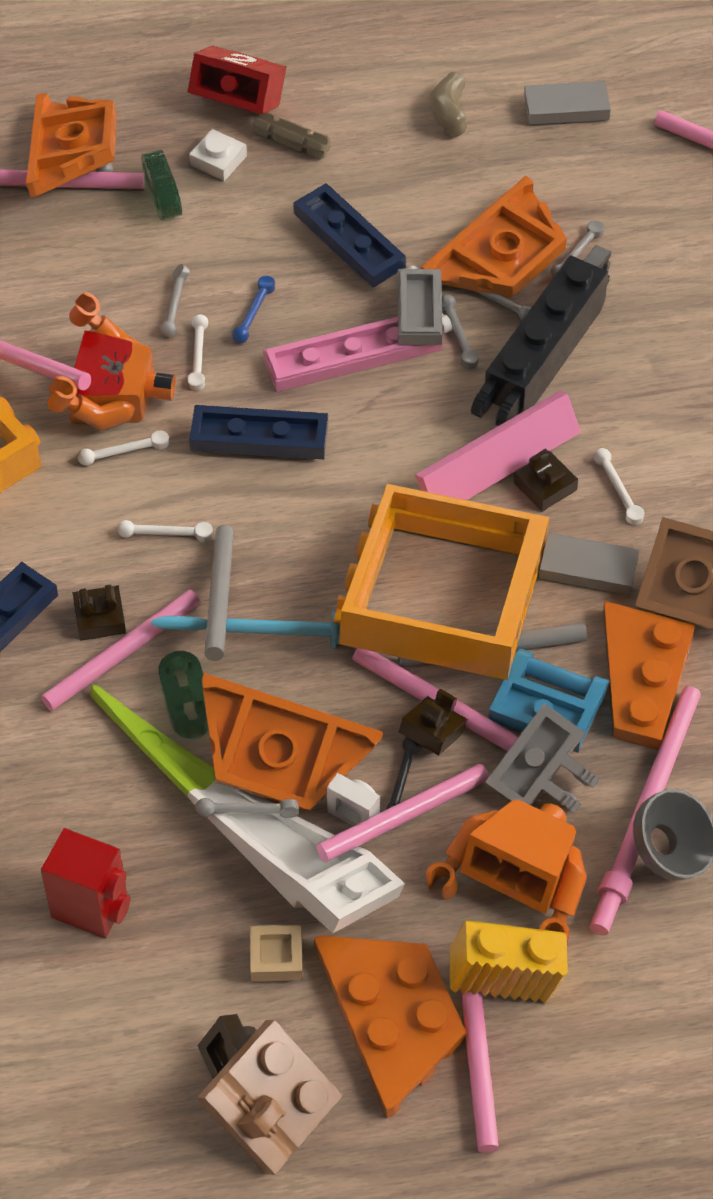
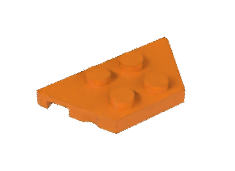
M36 94L26 178L30 197L39 196L114 161L118 116L114 101L102 99L86 100L83 97L69 96L66 99L67 104L52 103L49 94Z
M525 175L421 266V269H441L442 285L513 298L566 250L567 237L559 224L552 220L551 211L545 201L540 202L533 192L534 183L531 178Z
M204 673L202 677L213 767L217 783L277 803L286 799H294L298 802L299 810L310 813L327 796V787L336 774L339 773L346 777L381 742L384 733L382 731Z
M323 935L315 937L314 948L386 1118L392 1117L400 1110L403 1100L418 1085L423 1086L436 1072L437 1065L443 1059L449 1058L465 1042V1028L427 944Z

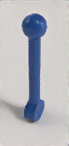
M262 276L259 278V291L240 327H236L232 332V338L235 342L244 343L248 340V329L266 294H270L275 290V280L273 277Z

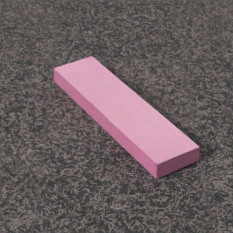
M397 316L263 350V358L276 392L441 351L443 350V339L442 345H398Z
M561 391L554 393L415 474L420 490L468 500L527 465L530 457L546 448L548 451H551L580 434L581 431L568 393Z

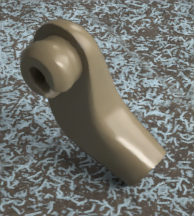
M457 72L449 73L429 95L432 113L439 125L444 127L445 133L450 137L462 135L467 128L464 122L466 114L457 102L465 87V80Z

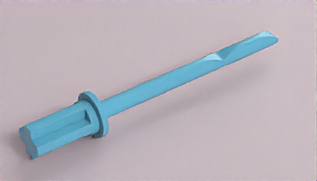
M332 611L331 623L227 618L226 632L330 637V649H335L336 644H339L340 624L333 622L336 611ZM163 616L151 621L152 625L168 630L197 631L207 629V620L198 617Z

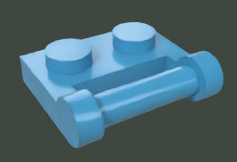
M519 648L514 657L508 680H503L489 708L488 718L496 723L523 732L545 703L584 731L585 735L573 750L579 753L598 709L605 700L610 680L595 676L594 679L587 678L535 659L534 653ZM529 676L579 694L585 698L582 700L525 678Z

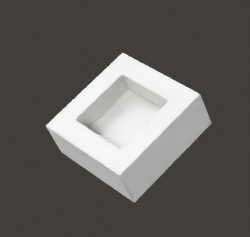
M212 129L189 154L190 166L225 181L247 157V145Z
M337 773L327 787L328 813L355 826L380 813V795L376 794L367 783L358 779L350 780Z

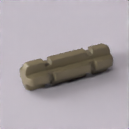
M268 112L258 114L257 118H255L253 132L256 135L266 139H270V136H273L272 141L300 152H304L306 149L307 155L317 159H323L330 149V138L327 135L317 131L310 134L311 129L283 118H279V121H277V116Z

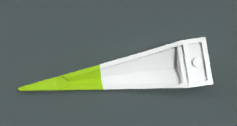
M92 685L89 693L90 697L194 805L201 798H209L214 803L274 804L265 798L217 783L215 781L214 767L168 738L101 687ZM213 813L210 817H207L294 908H306L332 933L399 898L405 885L398 876L370 851L359 846L326 863L323 862L317 853L316 845L335 835L298 816L283 818L280 816V813Z

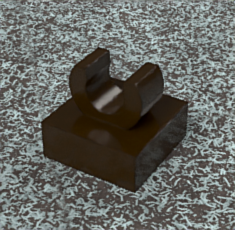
M546 448L530 457L527 465L514 472V484L542 512L575 492L578 487V478Z
M105 585L103 588L90 590L84 588L77 592H72L80 641L126 634L119 585Z
M439 689L435 700L427 696L402 718L398 732L439 756L464 733L468 719L453 711L457 698Z
M237 1014L219 1016L197 1045L212 1079L215 1078L256 1032L255 1027L243 1026Z

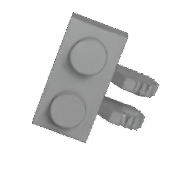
M544 703L486 780V783L510 801L521 800L531 806L544 790L575 813L581 806L577 798L566 789L559 788L551 782V779L561 766L570 771L574 778L585 786L594 788L600 779L569 757L585 735L584 731Z

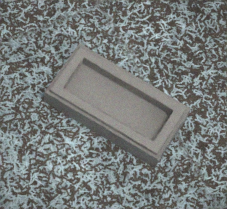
M605 81L524 86V100L529 125L610 120L611 109Z
M398 269V345H442L441 269Z
M548 533L539 569V579L630 596L639 549Z

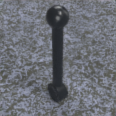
M407 737L402 742L405 752L387 809L400 803L413 756L421 748V745Z

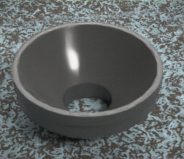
M665 789L653 794L640 805L633 822V836L637 851L648 868L664 879L679 881L699 876L711 866L713 862V819L699 799L684 790ZM654 828L662 830L669 840V850L666 855L659 853L652 844L651 834Z

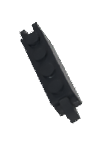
M595 245L584 260L569 255L486 370L485 383L473 401L470 410L471 414L481 418L492 404L498 405L500 408L496 415L495 425L499 426L537 403L601 312L606 298L607 284L610 281L608 270L610 267L609 258L611 257V251Z

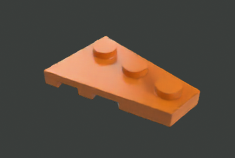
M604 601L603 621L606 633V660L608 661L610 680L609 698L612 736L615 739L659 750L692 643L696 624Z

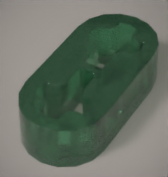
M163 150L141 154L143 173L145 174V180L159 218L165 220L182 216V205L178 188Z
M171 652L161 659L158 666L160 687L170 724L174 732L180 737L187 739L199 738L208 732L202 687V677L204 674L201 663L190 652ZM183 669L184 674L187 675V686L180 687L174 671ZM192 702L194 712L198 715L197 719H188V716L185 714L184 703Z

